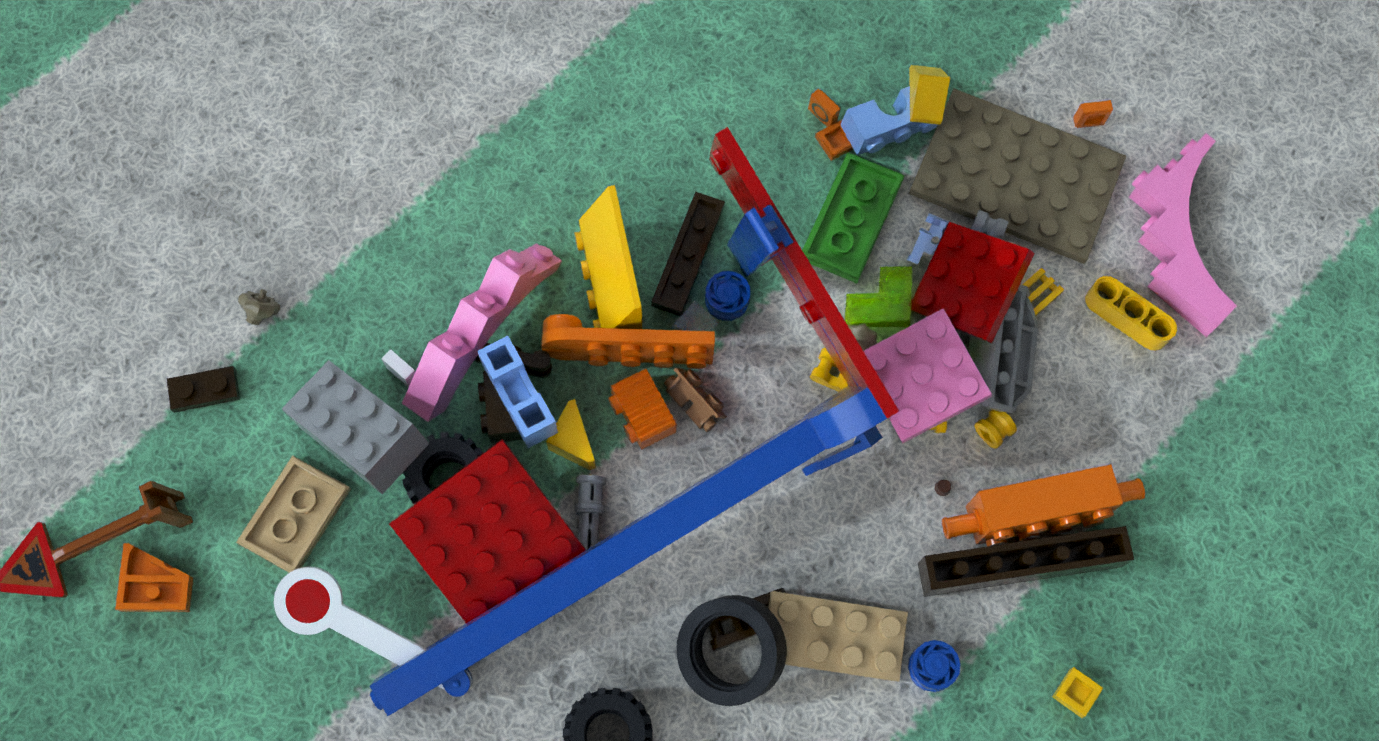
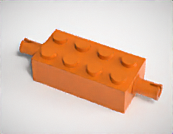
M1110 464L981 490L966 505L968 514L949 518L944 517L942 519V528L946 539L973 533L976 545L986 543L987 546L1006 544V539L1016 536L1019 537L1020 541H1027L1039 537V532L1051 529L1052 535L1068 532L1072 530L1071 526L1083 523L1084 528L1101 525L1104 523L1103 519L1114 516L1113 511L1123 505L1124 502L1144 499L1145 488L1139 478L1117 483L1112 465Z

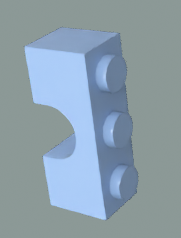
M910 86L900 90L893 104L898 115L885 114L879 109L875 100L847 109L840 125L857 156L866 152L875 153L886 144L894 141L896 143L904 142L915 133H927L938 126V124L910 122Z
M506 336L478 350L481 363L527 448L557 434L556 421L540 392L537 393L530 381L524 364L510 338Z

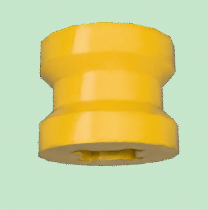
M993 409L989 411V416L986 419H980L974 425L977 434L988 446L994 449L1002 445L1003 439L1006 436L1010 437L1017 432L1016 424L1006 412H999Z

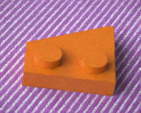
M123 543L115 610L120 612H190L193 577L129 543Z

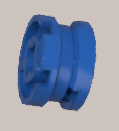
M722 271L715 274L706 286L705 305L708 312L722 321H733L740 318L746 312L750 300V286L747 280L741 274L733 271Z
M932 640L923 643L912 652L908 661V670L911 680L917 687L924 691L937 692L944 690L956 681L960 674V660L952 646L943 641Z

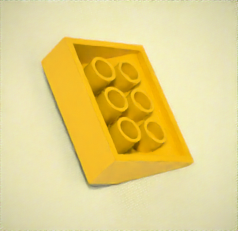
M612 185L608 186L579 219L580 231L574 232L578 251L584 250L586 260L580 261L584 280L590 279L592 290L586 291L590 310L596 309L598 319L593 320L594 328L642 329V306L616 187Z

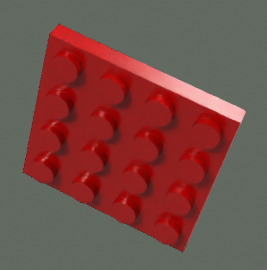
M503 439L389 523L465 623H468L585 551L584 545Z

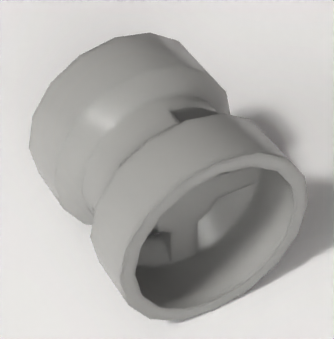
M978 210L970 229L1002 239L1009 221L1002 218L993 219L989 217L987 212Z

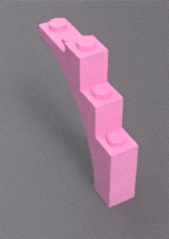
M1207 133L1198 142L1192 139L1180 152L1183 157L1178 162L1173 158L1164 169L1157 165L1149 174L1144 170L1131 184L1135 189L1129 196L1130 199L1151 215L1150 219L1141 227V230L1145 233L1138 242L1162 261L1150 273L1154 279L1147 287L1205 337L1212 333L1237 307L1218 287L1204 267L1194 244L1189 222V197L1193 178L1202 158L1216 142Z
M537 243L521 252L509 249L493 257L479 290L461 299L448 330L428 342L402 404L427 422L443 413L469 367L477 357V351L484 347L511 311L537 285L557 271L562 260L553 255L549 248Z

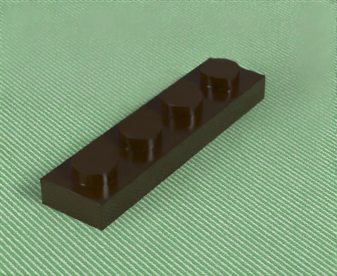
M695 191L652 298V307L680 317L682 316L724 210L725 201Z

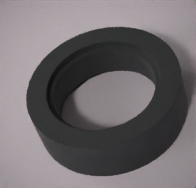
M741 595L720 597L695 608L683 622L676 646L679 668L687 684L703 699L722 706L742 705L769 691L780 678L787 655L785 635L775 615L759 601ZM720 616H733L745 621L753 628L759 638L762 651L760 666L756 674L746 683L732 684L719 679L711 672L704 660L702 642L705 631Z

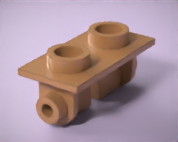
M675 368L674 371L678 374V377L676 378L672 375L664 382L667 387L666 392L670 394L680 407H683L690 400L694 403L685 413L699 429H704L708 432L717 424L713 420L714 418L725 419L727 417L721 410L724 407L723 403L713 393L707 395L700 387L703 383L702 380L691 369L686 371L685 369Z

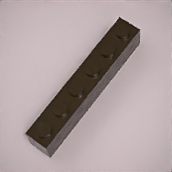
M1123 526L926 555L918 562V569L924 597L1122 568L1133 561L1134 556L1127 528Z

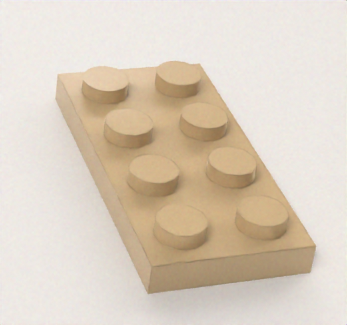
M776 591L770 592L768 609L779 621L786 639L787 655L785 665L900 682L908 612Z

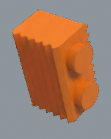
M647 369L611 385L612 396L608 400L615 414L619 415L622 413L627 424L623 428L632 444L637 442L642 450L676 433V421L667 408Z

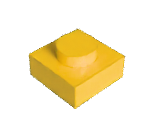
M1073 667L1068 671L1052 697L1083 718L1091 709L1103 687Z

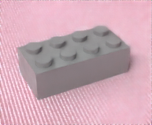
M329 360L282 408L299 428L381 494L394 483L430 444L413 423Z

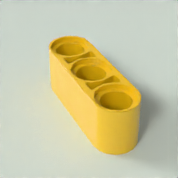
M1103 276L1097 279L1085 296V302L1091 311L1149 350L1156 351L1162 349L1176 335L1177 324L1170 315L1111 276ZM1098 291L1104 292L1109 299L1102 298ZM1125 309L1132 311L1136 318L1129 317ZM1152 328L1158 329L1163 337L1157 336Z

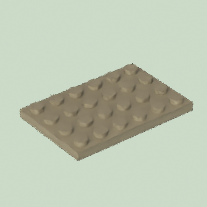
M953 88L944 110L942 123L935 130L909 194L973 220L977 216L978 210L987 212L989 217L993 219L1002 218L1009 221L1005 233L1085 264L1125 162L1126 155Z

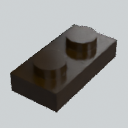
M234 366L167 378L170 410L173 413L240 400L237 373Z

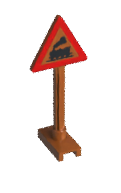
M149 481L139 486L144 502L143 505L139 506V510L55 550L53 549L46 524L37 522L1 568L0 592L66 598L68 592L59 567L61 563L145 523L149 525L160 521L179 528L193 523L192 517L178 512L175 502L185 499L183 492Z

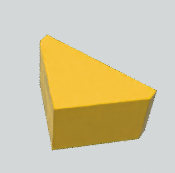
M910 66V122L938 125L942 123L950 77L941 68Z
M570 400L556 423L558 433L549 437L546 441L548 450L588 470L595 469V459L576 400Z

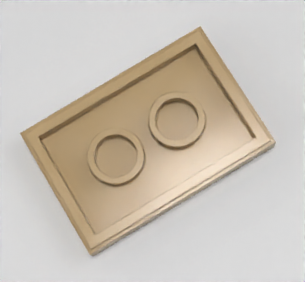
M292 456L236 543L288 573L301 568L351 488Z

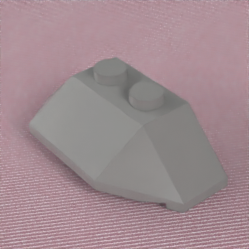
M1021 284L993 342L989 343L970 335L968 350L992 393V397L981 402L982 405L999 412H1006L1007 414H1013L1016 407L1023 402L1031 391L1038 337L1036 316L1028 298L1030 296L1029 289Z

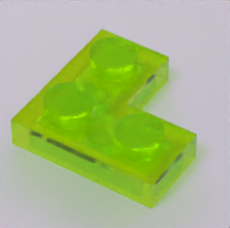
M912 266L880 267L879 293L846 294L845 322L847 325L866 323L868 327L911 326Z

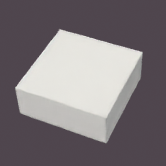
M390 349L381 359L386 368L409 388L415 370Z

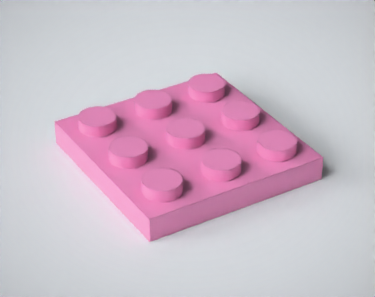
M944 308L864 350L865 355L899 409V412L889 417L902 443L992 397V393Z

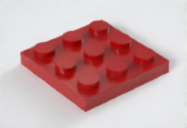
M949 221L908 309L928 317L944 308L955 329L992 343L1035 253L1028 248Z

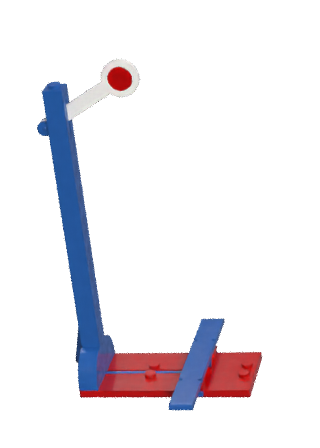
M728 127L715 134L709 155L713 168L719 176H722L744 213L727 246L746 277L753 274L760 266L773 260L799 303L802 315L813 326L848 386L816 406L798 422L427 648L343 604L341 587L329 572L318 567H301L288 573L280 581L274 594L276 615L286 628L302 635H313L331 628L398 664L376 678L370 685L372 690L370 697L374 705L379 710L384 709L387 716H390L437 686L446 690L451 696H463L472 684V674L468 669L471 665L825 449H831L856 437L854 442L803 467L802 471L805 476L820 469L823 470L872 447L883 438L876 425L899 412V409Z

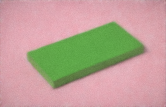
M847 152L802 250L810 264L857 284L905 175Z

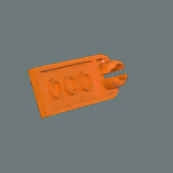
M554 314L546 317L543 321L541 349L548 352L550 357L554 359L588 361L593 366H605L608 362H621V365L626 367H637L641 363H654V366L659 368H670L675 363L687 364V367L692 369H702L706 367V364L712 365L715 331L583 328L581 320L575 316Z

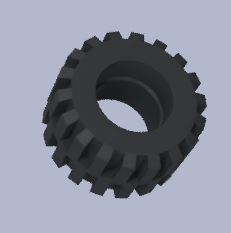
M440 432L441 438L435 439L433 434L427 436L426 438L430 444L403 472L405 479H402L403 486L412 503L415 504L432 491L429 488V479L432 472L438 466L448 462H455L465 467L483 454L480 447L477 448L475 442L470 438L464 440L463 435L455 433L454 437H450L448 432Z
M604 687L598 688V691L593 693L589 691L583 695L584 697L580 701L576 700L572 705V710L569 714L567 713L564 720L565 727L562 735L564 741H588L587 731L591 722L596 717L607 713L618 715L627 723L630 732L629 741H653L652 722L645 706L641 701L639 702L635 699L634 695L629 692H622L618 688L608 690Z

